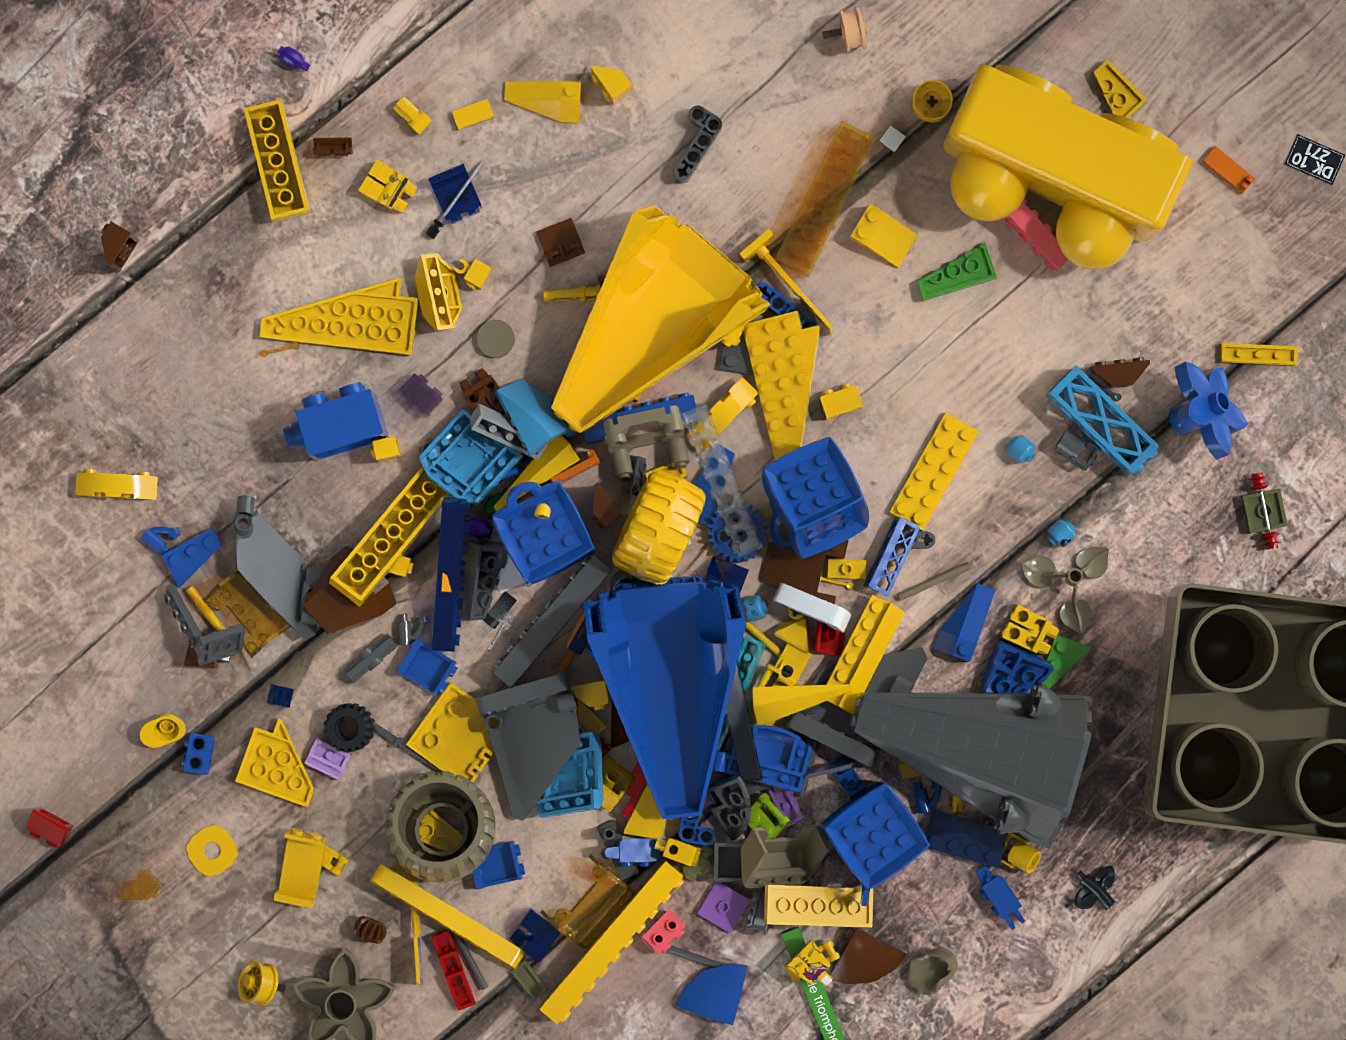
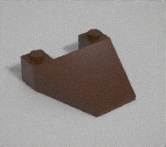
M849 540L803 559L795 553L792 547L783 548L775 542H769L760 580L776 590L780 583H784L834 604L836 596L817 592L825 555L845 559Z

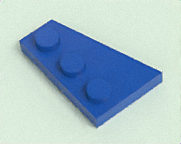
M211 527L161 553L180 588L222 544Z

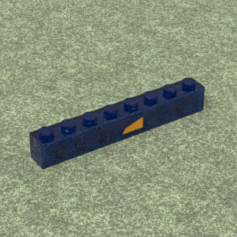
M444 497L442 501L432 650L455 652L456 646H460L461 635L457 634V629L461 628L462 616H459V609L463 608V598H460V591H464L465 580L461 579L462 572L465 573L466 561H463V554L467 553V543L464 542V535L468 536L469 524H465L466 517H469L470 505H467V499Z

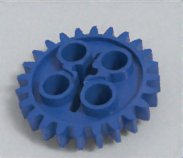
M735 501V505L732 507L730 502H728V508L725 509L721 505L722 512L715 510L714 512L717 517H710L713 524H707V526L712 528V531H708L706 534L712 535V538L708 542H714L711 549H718L716 555L723 553V560L729 556L731 563L734 558L737 559L738 563H740L741 558L748 562L747 556L750 555L754 559V552L761 553L758 549L759 546L765 547L762 540H768V538L763 535L769 532V530L763 529V526L768 523L761 522L764 515H757L759 509L753 512L752 504L746 508L745 502L739 506L738 501ZM731 514L738 515L739 521L737 524L732 525L729 523L728 517ZM743 517H746L747 519L741 528L742 536L738 535L732 547H729L728 545L735 534L732 530L734 528L737 529ZM754 523L756 526L755 532L747 533L745 530L746 524ZM728 531L730 533L729 540L721 541L719 538L720 532ZM745 540L747 543L746 549L738 550L736 547L737 541Z

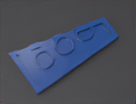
M718 444L694 484L702 489L706 496L705 504L698 520L706 526L707 524H713L710 517H716L714 511H718L735 453Z

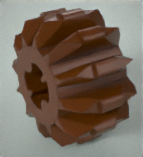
M360 916L354 925L353 932L361 939L380 944L385 938L388 928L384 923L374 918Z

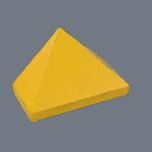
M805 618L780 622L774 634L807 654L814 642Z

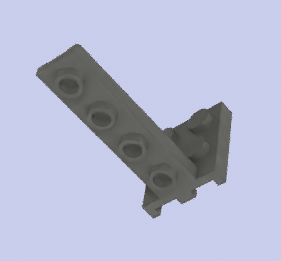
M170 584L166 586L165 602L171 606L173 617L178 619L182 633L187 635L189 646L194 648L197 653L199 666L242 652L245 628L242 624L232 625L227 629L214 631L203 636L175 585Z

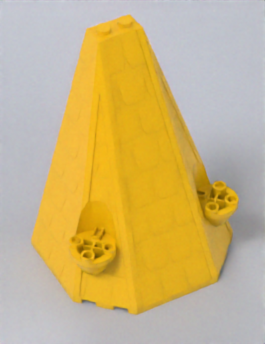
M656 205L635 210L631 215L551 408L555 411L554 414L559 419L567 421L569 423L568 426L575 432L587 431L718 342L722 341L728 347L731 345L737 346L740 342L744 325L765 312L770 306V303L761 297L763 294L757 286L752 288L750 285L752 279L747 273L688 224L685 226L682 223L679 225L678 222L680 220L669 213L665 215Z

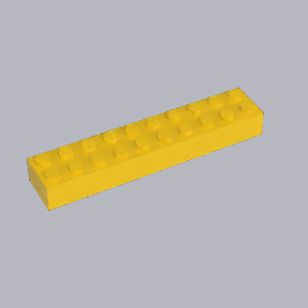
M665 859L548 996L539 1010L556 1024L560 1021L564 1023L570 1016L571 1012L569 1010L572 1006L576 1008L582 1002L584 992L589 993L596 985V978L599 977L601 979L608 971L607 965L610 962L614 964L621 956L619 951L623 947L627 949L633 942L634 938L632 936L635 933L640 934L645 928V921L648 917L652 919L657 914L659 904H665L671 897V890L673 888L677 890L684 882L682 879L683 873Z

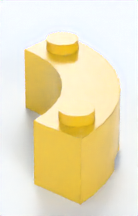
M742 377L699 421L687 437L703 452L708 447L712 449L718 443L717 437L745 408L750 409L756 402L754 398L759 392Z
M84 469V473L76 472L75 496L121 498L122 494V498L156 500L158 477L150 476V472L127 475L96 473L95 469Z

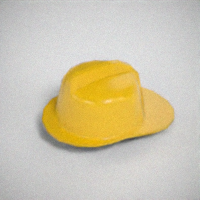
M163 713L156 719L144 724L140 731V740L148 747H161L181 739L185 734L186 727L179 717L171 713Z

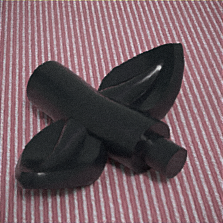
M1113 866L1101 868L1095 873L1094 878L1089 874L1085 875L1081 870L1075 875L1080 880L1079 884L1083 887L1075 895L1074 902L1077 908L1090 909L1097 900L1105 910H1108L1115 903V900L1107 892L1115 882Z

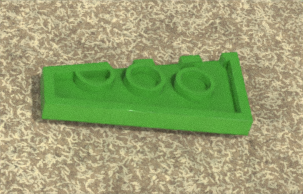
M982 243L974 250L965 253L964 256L953 260L947 266L936 270L918 281L923 301L997 279L986 243Z

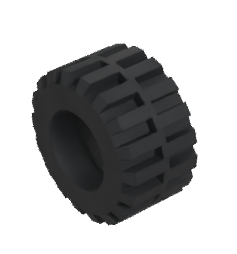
M347 703L332 709V712L326 716L327 720L324 721L326 729H323V732L327 734V737H325L326 741H330L329 745L336 747L337 751H344L345 753L364 748V746L370 743V739L374 737L372 733L375 731V726H373L375 720L374 718L371 719V712L366 711V707L359 706L357 703ZM344 717H352L358 723L359 731L353 739L346 738L341 732L340 724Z

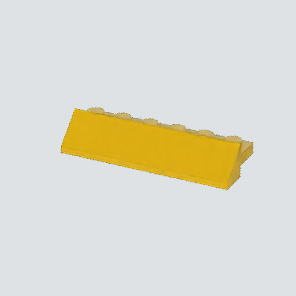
M871 594L826 685L852 684L853 691L827 700L828 702L852 715L857 708L855 707L856 698L865 692L905 613L892 603H888Z

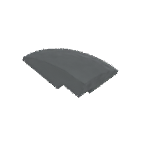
M737 775L715 781L708 786L707 795L714 804L711 811L731 841L736 840L745 832L751 818L750 797L743 780Z

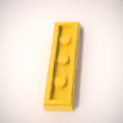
M1220 344V363L1297 366L1298 346Z

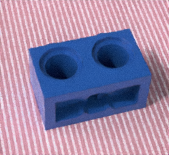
M190 733V736L186 737L185 747L188 749L187 755H183L182 759L184 771L209 774L215 736ZM198 738L204 741L202 749L195 747V741ZM194 757L199 758L201 761L199 768L192 766L191 762Z

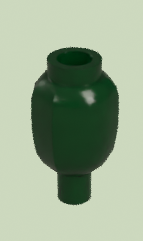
M506 487L501 493L493 494L483 505L484 511L482 514L491 520V515L496 512L493 507L508 490Z

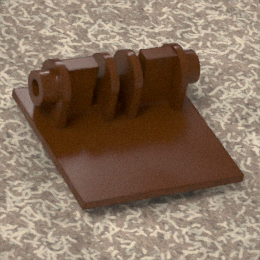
M572 218L536 231L550 267L585 254Z

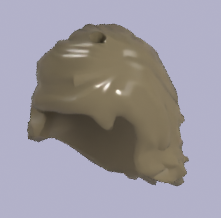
M934 948L930 951L927 950L924 955L915 956L910 959L907 979L911 982V987H915L916 991H921L923 995L936 994L942 986L949 982L957 971L956 956L947 949Z

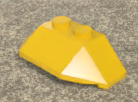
M438 253L419 256L414 280L422 316L436 331L452 329L455 327L462 311L455 272L441 259Z

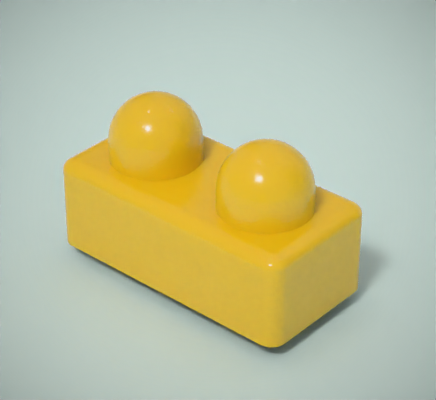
M980 64L943 141L945 152L957 158L951 173L950 189L955 203L966 215L980 221L1001 220L1019 208L1028 191L1063 207L1056 225V239L1059 248L1070 262L1078 267L1089 270H1100L1116 264L1126 255L1133 240L1140 242L1149 241L1165 227L1194 163L1193 159L1178 152L1179 147L1174 141L1162 133L1129 118L1110 113H1103L1101 116H1098L1072 104V97L1064 90L1024 70L1007 65H996L993 68Z

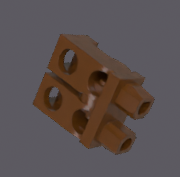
M483 368L474 373L479 380L475 385H472L468 378L459 383L463 391L462 394L473 412L478 404L490 408L487 403L489 401L495 411L505 414L495 394V391L500 389L491 374L488 375Z

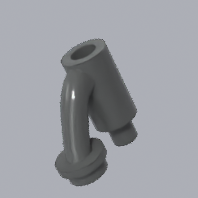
M400 614V622H397L399 645H409L414 643L416 639H419L427 622H430L429 616L417 617L416 623H419L415 632L411 634V621H408L407 614Z

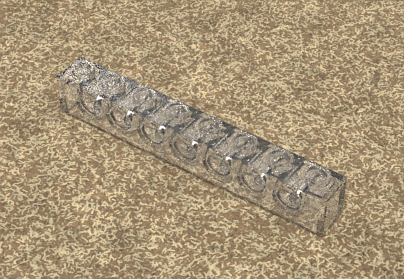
M705 404L682 413L683 426L685 429L688 428L690 436H688L692 447L695 446L697 454H695L696 459L704 468V479L710 483L712 488L710 489L711 497L717 501L719 506L717 507L720 518H724L726 523L724 525L727 536H731L733 541L731 543L733 552L741 557L763 548L707 405ZM697 422L702 423L704 426L701 433L695 429ZM704 440L709 441L711 444L709 451L702 447ZM711 458H715L718 461L717 468L710 466L709 461ZM718 476H722L725 479L724 486L717 484ZM725 494H729L732 497L731 504L724 502ZM732 512L739 514L740 519L738 522L732 521ZM739 530L746 532L747 537L745 540H741L738 537Z

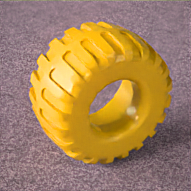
M662 470L652 471L645 480L617 539L612 553L613 564L637 579L656 585L665 584L671 578L693 535L705 504L706 496L704 491L682 477Z

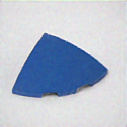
M998 639L986 667L979 692H1029L1032 685L1043 683L1047 679L1054 665L1018 646Z
M728 963L700 972L690 984L684 987L676 1006L695 1014L733 1025L744 985L747 965Z

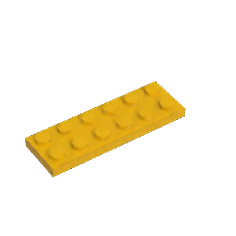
M945 413L889 513L908 520L919 526V530L923 531L979 431L952 415Z
M765 885L764 924L872 927L873 889L869 893L868 903L865 907L860 906L862 888Z

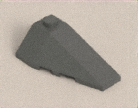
M480 539L465 540L462 560L468 620H482L486 618L491 605L493 589L495 585L498 586L500 579H497L500 569L505 568L507 551L502 542Z

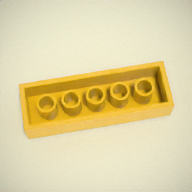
M279 99L244 108L271 220L278 222L310 214L311 211L282 100Z

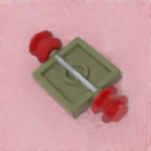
M1263 472L1252 474V478L1248 479L1253 481V486L1250 489L1259 491L1241 497L1249 534L1260 531L1267 532L1260 538L1265 539V544L1262 547L1266 546L1268 550L1278 548V544L1281 543L1276 538L1280 534L1271 531L1276 528L1286 527L1288 524L1281 490H1262L1267 488L1269 484L1265 483L1264 480L1267 475L1264 476Z

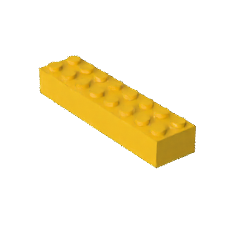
M421 467L330 577L329 584L360 607L451 496L428 479L423 467Z

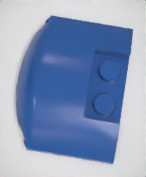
M752 725L762 773V781L757 783L780 788L785 791L801 793L812 747L810 745L808 747L799 736L785 729L767 725ZM733 743L726 774L740 776Z

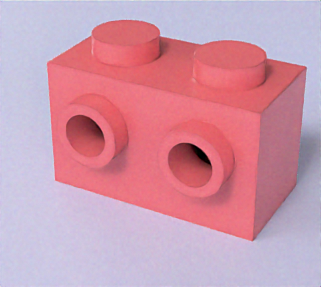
M668 910L642 936L641 940L657 955L660 952L664 954L671 947L669 944L673 938L678 940L684 934L682 929L686 925Z

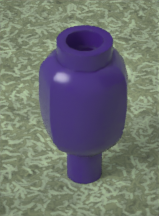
M281 46L276 54L279 57V61L291 69L297 70L301 68L307 72L311 66L304 62L301 53L289 46L285 48Z
M475 517L468 520L459 518L458 525L463 526L466 532L473 537L484 539L485 537L490 538L493 527H490L489 523L485 520Z

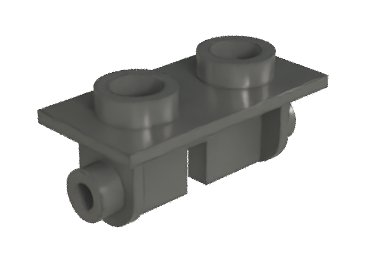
M630 455L633 475L630 476V479L623 481L622 493L638 496L643 486L642 477L647 467L646 458Z

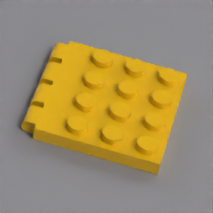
M450 682L406 744L440 770L461 775L471 782H474L478 777V774L473 772V769L475 768L481 772L490 760L484 754L487 753L493 756L495 753L489 731L485 727L484 717L480 716L476 699L452 682ZM494 717L490 719V726L497 728L499 725L498 719Z

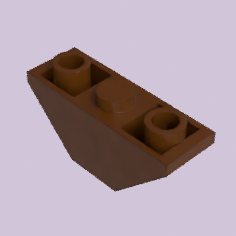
M1144 357L1133 358V362H1125V359L1114 360V364L1107 365L1106 361L1095 362V366L1090 367V371L1111 388L1129 387L1137 381L1149 366L1150 360H1144Z

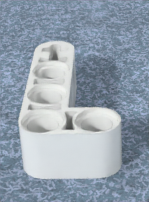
M784 583L779 584L773 598L774 602L821 621L843 633L851 617L847 610Z

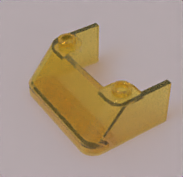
M592 854L589 858L597 865L591 874V878L595 883L571 911L567 908L557 910L553 917L544 910L540 912L558 931L582 948L590 947L634 896V890Z

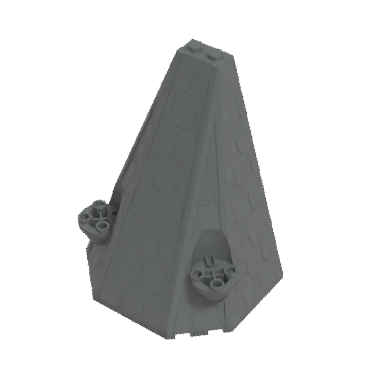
M1039 683L1037 686L1032 685L1030 692L1020 693L869 692L861 693L860 696H857L855 701L856 713L851 716L849 725L852 726L851 730L868 742L993 819L992 828L996 829L997 834L1015 833L1029 842L1050 848L1052 836H1057L1062 828V824L1059 823L1060 820L1063 818L1067 819L1070 814L1091 740V732L1088 731L1087 724L1091 725L1092 712L1088 711L1089 705L1092 704V697L1069 692H1053L1044 683Z

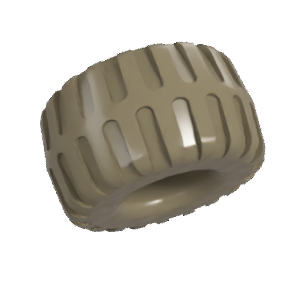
M435 771L427 772V775L421 777L418 775L412 778L411 782L406 786L404 784L399 789L398 794L391 800L385 825L387 844L397 863L417 878L437 883L459 881L468 874L474 873L485 862L493 846L496 822L491 803L477 785L461 775L447 771L442 773H436ZM441 808L450 809L459 814L465 828L463 838L458 846L445 852L432 851L426 847L421 841L419 833L424 817L431 811ZM416 813L419 814L416 819H412Z

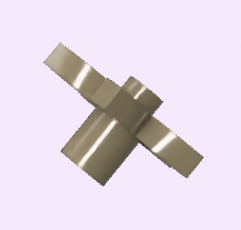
M347 948L332 963L329 974L330 981L322 977L313 976L293 984L302 1002L318 1009L309 1026V1040H332L341 1029H344L346 1035L351 1040H376L377 1026L369 1011L384 1005L396 988L393 984L381 979H367L361 982L359 963Z

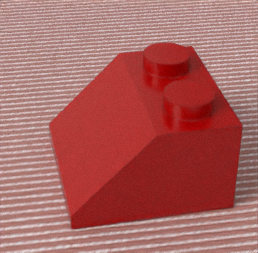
M39 807L33 809L26 829L30 830V835L38 839L42 837L47 840L46 843L57 848V846L61 847L64 845L74 825Z

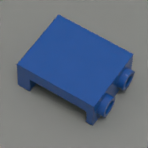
M416 639L397 672L437 696L445 691L448 686L445 683L449 676H454L458 667L455 666L457 664L456 661L421 640Z
M510 841L492 846L485 862L473 873L477 890L523 879L522 875L525 874L523 863H519L518 856L521 855L519 844L515 845V841Z

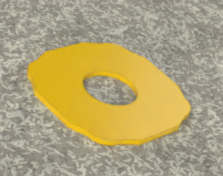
M218 825L203 828L191 838L186 847L188 857L199 872L208 877L222 873L234 863L238 856L236 843L229 833ZM215 842L220 846L221 853L218 858L209 859L205 856L204 847L206 844Z

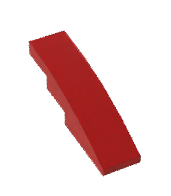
M639 762L631 771V774L636 779L626 792L627 795L632 797L622 812V815L627 818L637 804L646 784V779Z
M446 929L432 934V942L458 1011L475 1005V998L450 931Z

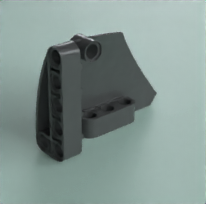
M923 647L884 654L864 693L911 692L928 659ZM836 663L825 665L811 685H826L827 679ZM828 701L791 714L786 723V726L871 768L881 750L851 730L852 726L849 724L852 714Z

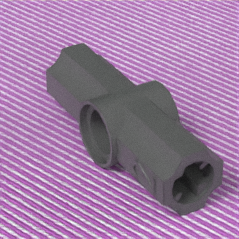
M387 633L373 646L365 649L358 656L359 658L343 671L355 683L369 670L371 671L383 661V658L395 650L398 645Z

